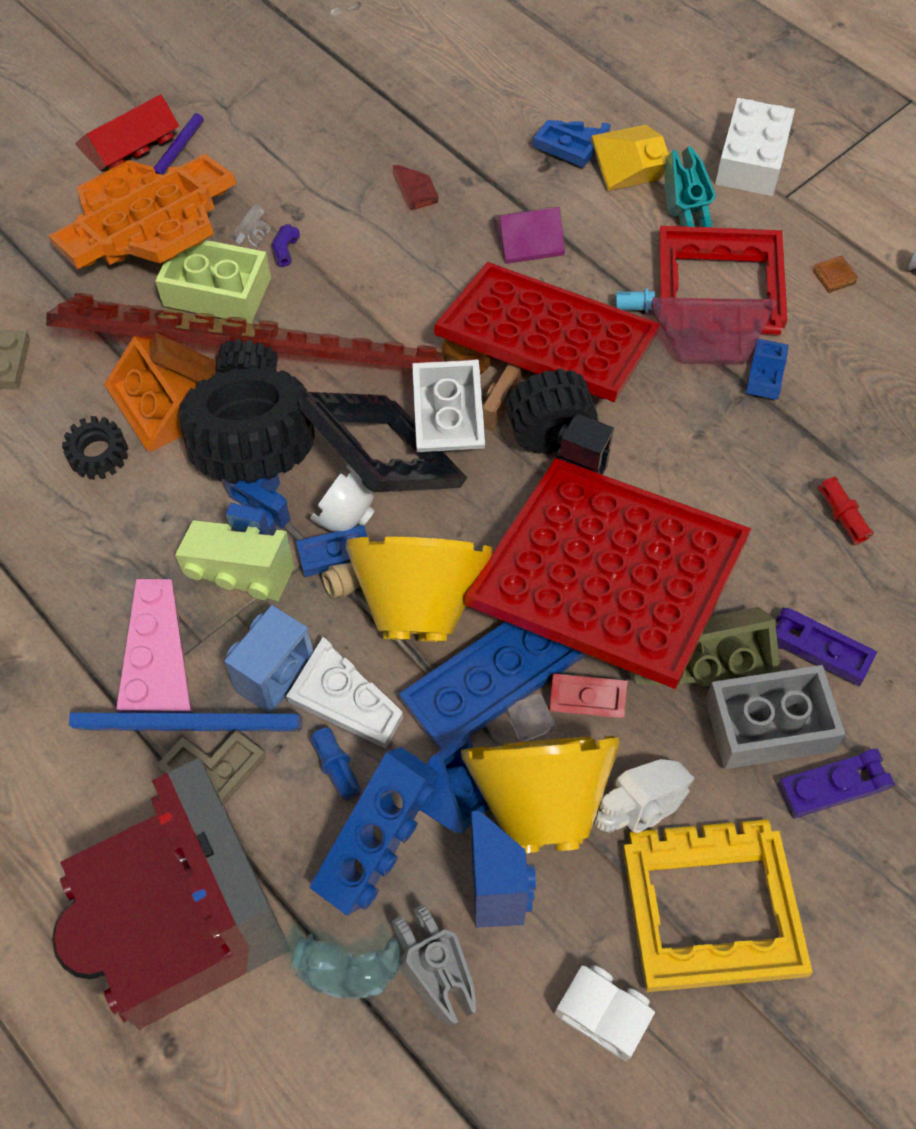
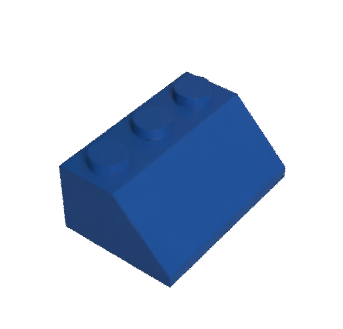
M472 811L471 853L476 928L524 925L526 912H532V901H534V890H536L535 865L527 864L526 850L481 811Z

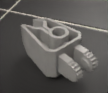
M423 904L414 909L416 921L426 937V940L419 944L404 918L398 917L392 921L394 931L405 951L401 955L398 968L429 1011L450 1027L456 1024L458 1020L449 1001L448 992L454 995L466 1016H469L476 1012L474 983L456 933L446 929L439 931L431 913Z

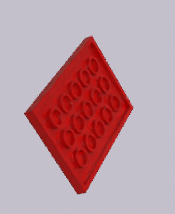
M487 262L435 323L434 335L444 338L449 342L476 350L478 353L486 354L508 364L532 371L537 375L543 371H555L556 369L575 371L576 374H581L584 377L590 394L615 403L658 334L660 323Z

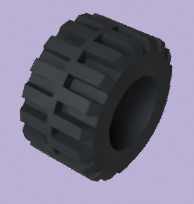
M556 369L555 371L548 370L538 375H532L528 380L520 382L517 385L518 388L513 389L509 394L510 397L506 400V410L517 443L528 452L533 451L540 454L558 451L561 445L557 442L559 432L564 423L570 424L575 413L598 421L597 411L584 377L572 370Z

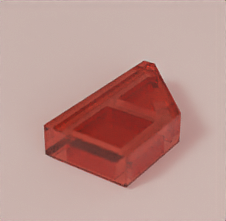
M397 164L393 165V174L410 210L439 203L438 193L429 175Z

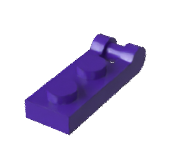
M782 608L776 617L778 649H786L816 665H823L824 669L858 686L861 685L878 651L793 609ZM796 629L802 633L800 637L789 633L790 630Z
M871 749L855 757L782 778L778 786L792 818L796 819L886 791L895 786V782L891 774L885 773L881 764L883 758L879 749ZM867 769L871 780L863 782L858 771Z

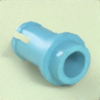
M645 288V291H617L616 308L624 311L644 310L645 313H648V310L655 309V291H648V288Z

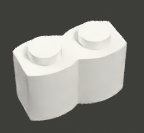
M582 965L554 1015L627 1062L634 1053L655 1011L648 1007L650 1001L638 991L628 988L625 992L612 984L613 977L602 968L592 965L589 969Z

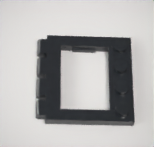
M304 391L298 395L299 409L359 475L363 485L373 492L461 488L468 478L443 451L417 452L415 421L395 400H390L386 395ZM341 422L390 423L422 458L413 459L411 463L405 462L402 459H391L388 464L378 459H372L361 447V443Z

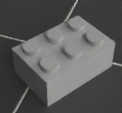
M823 665L712 682L705 698L724 770L834 752L846 735Z

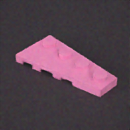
M136 579L116 708L118 713H193L184 663V650L180 635L175 588L172 579Z

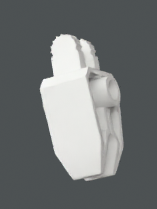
M659 759L629 769L615 779L613 782L614 790L602 797L600 802L601 810L596 815L595 824L597 828H600V831L603 830L609 833L610 831L614 832V829L618 830L628 825L633 832L638 834L648 827L655 826L663 818L677 811L689 794L690 790L688 787L695 778L680 762Z

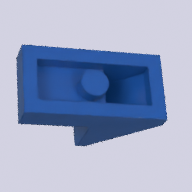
M278 474L275 478L269 480L266 478L257 479V482L247 483V481L228 483L226 479H223L228 496L243 506L265 511L266 517L273 518L275 525L281 529L290 521L287 501L281 494L275 491L280 485Z

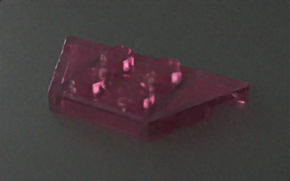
M653 297L651 301V308L680 363L745 364L776 306V299Z

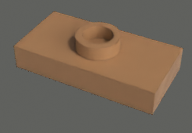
M508 364L497 384L492 383L486 395V403L482 408L484 429L493 431L506 411V400L510 397V392L518 388L517 385L521 382V367Z

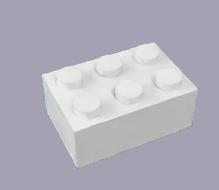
M737 98L715 185L773 196L795 109Z

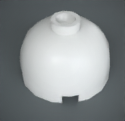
M349 464L346 466V470L350 472L349 475L346 477L340 473L318 504L319 508L323 510L318 517L313 513L310 517V520L330 532L346 531L352 529L357 524L365 526L375 512L370 507L375 496L374 492L363 485L362 479Z

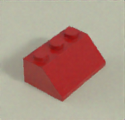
M162 94L85 134L76 142V145L99 170L106 167L112 169L124 163L125 160L123 158L131 153L137 158L150 150L148 144L157 140L160 145L175 137L172 131L180 126Z

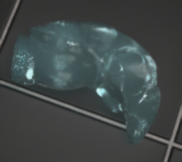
M309 934L308 938L300 936L292 957L290 970L296 971L297 978H300L309 989L318 993H325L338 998L375 996L384 991L388 982L394 979L399 970V945L397 939L391 938L383 948L372 950L355 958L354 954L347 953L339 944L328 941H315L312 934Z

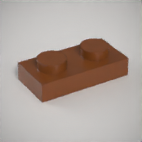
M155 333L149 342L151 360L165 370H174L194 383H198L203 379L208 380L213 374H216L214 360L158 333Z

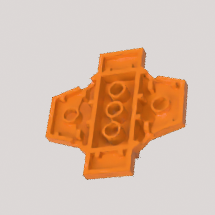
M206 154L180 167H169L168 173L164 175L157 174L152 166L127 160L77 186L85 216L84 214L77 215L75 222L48 235L52 245L77 269L92 265L100 257L111 265L125 260L129 254L157 263L172 260L182 251L192 246L200 245L206 238L214 234L207 212L215 208L212 197L224 194L228 188L237 184L234 174Z

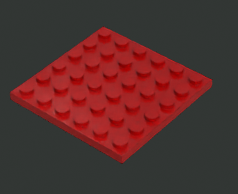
M555 458L493 552L486 566L466 593L465 605L676 690L749 539L752 528Z

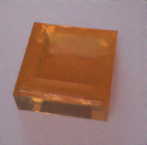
M843 256L817 263L813 270L828 293L854 285L858 278Z

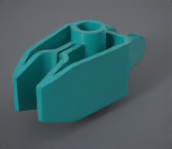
M689 146L682 151V166L675 149L667 156L664 172L667 212L674 217L679 216L681 226L694 227L691 213L696 212L700 227H712L708 206L713 202L716 193L703 161L695 150Z

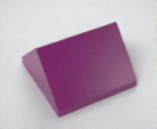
M560 207L493 215L505 264L565 255Z

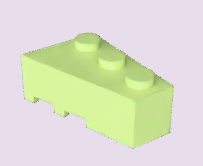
M192 521L175 554L184 575L194 580H201L203 578L215 582L226 590L239 589L248 592L252 597L259 600H266L268 598L279 602L294 569L286 531L276 530L274 536L259 534L260 531L256 527H248L246 532L230 531L232 527L229 524Z

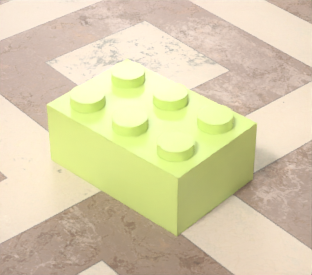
M204 240L200 245L192 246L179 253L174 259L165 261L155 282L162 305L165 307L252 324L271 279L265 251Z

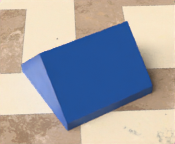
M469 733L460 735L430 758L427 765L440 773L434 784L437 792L425 809L420 808V811L455 833L464 832L472 825V811H481L484 814L489 809L488 804L462 760L461 750L473 748Z

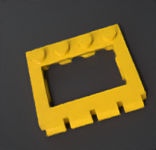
M768 819L741 821V834H737L734 822L702 825V838H698L695 826L664 828V841H659L656 829L643 830L638 834L629 831V844L624 845L623 856L646 992L811 976L813 971L780 831H772ZM763 861L766 883L780 938L662 949L658 929L661 922L655 888L650 883L649 871Z

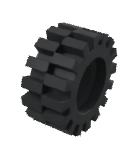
M236 339L235 343L228 340L226 344L222 343L219 347L216 373L221 372L223 374L233 368H238L239 370L247 369L248 366H257L258 369L271 367L277 370V352L272 351L273 348L270 346L263 347V343L253 344V340L242 342L241 339Z
M90 416L91 422L87 423L85 418L79 420L81 423L80 427H77L75 424L70 426L72 434L66 432L64 435L66 442H62L63 453L71 469L77 472L79 476L84 478L87 475L88 479L95 480V475H99L100 479L106 478L105 472L109 471L111 475L117 473L116 466L122 468L125 465L122 459L127 460L128 445L121 429L118 428L114 421L110 423L108 418L102 417L99 422L97 416ZM97 441L108 443L107 449L100 455L92 457L84 455V449L89 444Z

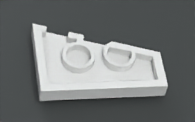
M322 637L286 696L288 703L385 749L403 719V712L373 683H369L356 671L355 666L347 658H343L336 652L332 644L324 637Z

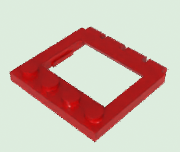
M660 225L658 233L659 323H666V331L688 332L689 324H694V332L720 333L721 325H725L726 333L752 334L753 327H757V335H781V330L786 327L788 321L782 230ZM676 258L766 262L768 311L677 307L676 292H678L679 280Z

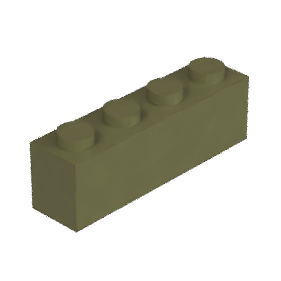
M760 607L711 616L678 685L696 683L701 686H711V683L716 681L780 672L775 619ZM625 670L635 684L663 685Z

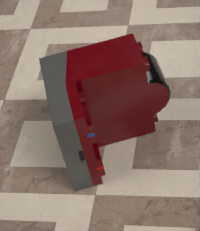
M200 757L152 780L158 795L150 799L157 815L60 862L65 876L60 878L61 886L68 900L74 901L62 910L54 924L52 935L54 955L62 968L82 985L94 993L104 994L114 1015L118 1013L124 1023L129 1021L139 1030L291 950Z

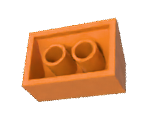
M134 335L104 385L147 451H154L183 436L178 417L179 407L186 393L191 388L195 389L196 385L184 375L174 370H165L151 360L149 342L152 338Z

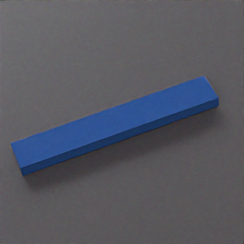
M70 713L69 726L78 730L300 732L303 725V717L299 714Z

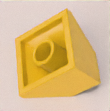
M647 124L591 136L592 145L607 191L663 179L666 159L669 153L663 135Z

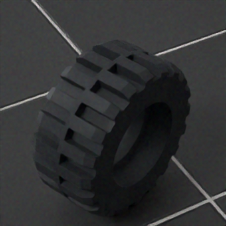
M248 366L247 369L240 370L233 368L223 374L221 372L213 374L208 380H201L197 383L195 389L191 388L186 393L179 407L178 417L189 461L204 475H208L218 481L226 479L228 483H238L239 481L254 483L257 482V479L262 478L269 480L275 478L280 472L285 474L292 470L295 463L299 465L305 459L314 444V425L299 409L300 404L298 402L299 393L302 391L308 392L307 389L295 376L292 377L283 370L277 372L271 367L258 369L257 366Z

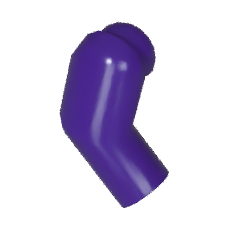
M290 224L280 227L271 244L276 262L280 267H286L291 264L292 259L288 250L289 242L294 244L300 238L299 229L292 227Z

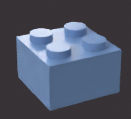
M273 605L270 606L265 614H259L252 622L250 631L242 641H238L231 646L224 661L236 693L266 713L272 714L289 693L313 654L308 627Z

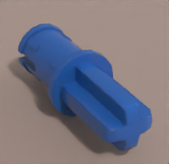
M322 728L313 733L310 742L321 759L323 773L330 775L343 800L348 801L361 793V787L348 765L350 757L347 753H343L332 729Z

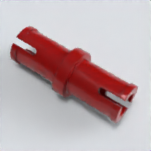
M834 476L823 481L822 485H819L817 489L833 510L832 517L835 521L841 522L854 545L861 544L873 536V530L869 528L858 511V503L856 500L849 498L838 482L837 477Z

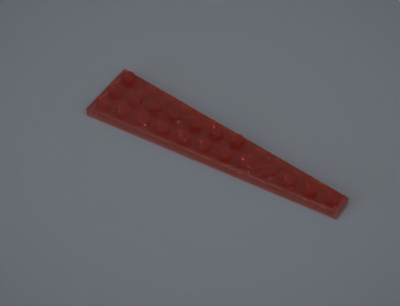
M75 293L74 297L67 298L66 301L57 304L55 308L46 313V326L147 338H153L154 334L158 333L173 341L221 346L222 343L226 344L228 340L234 343L236 339H241L242 342L253 340V344L263 343V347L270 346L273 348L272 351L277 353L413 368L412 363L442 362V352H437L436 347L428 345H418L417 348L404 347L403 343L387 341L384 344L372 342L371 339L357 337L351 339L334 334H318L278 328V322L262 320L259 321L258 325L246 323L247 319L242 317H227V320L215 318V315L208 313L192 315L175 309L158 310L147 306L94 300V295L89 293Z

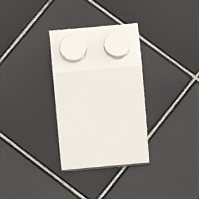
M479 360L412 363L417 452L485 449Z

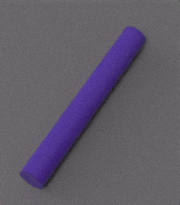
M194 113L154 166L157 174H165L203 123L204 119L200 114Z

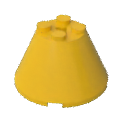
M369 537L346 540L348 556L378 631L383 632V639L405 640L410 639L411 634H419V641H447V635H452L466 608V593L492 556V547L483 545V551H475L473 542L421 537H385V541H369Z
M592 736L507 743L503 744L504 746H482L461 750L464 764L500 828L522 846L526 853L538 852L539 847L547 844H555V850L567 851L579 849V844H583V839L588 838L620 746L619 736H604V739L597 740L596 744L595 738H592Z

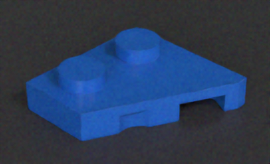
M547 120L534 136L533 147L584 168L595 154L591 136L610 132L611 124L602 123L601 128L584 127V122Z

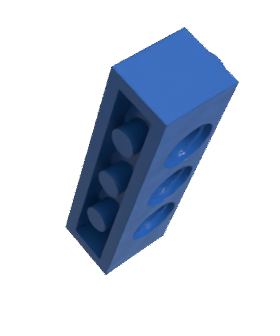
M402 747L386 752L309 888L346 916L360 908L366 910L379 892V889L375 886L380 877L386 876L396 864L398 856L394 853L401 842L405 843L415 831L418 823L414 819L420 808L425 809L436 795L437 788L434 787V784L440 773ZM393 791H396L401 796L402 808L394 804L392 799ZM374 825L378 826L382 831V842L374 835ZM355 859L359 860L362 864L363 874L356 870Z

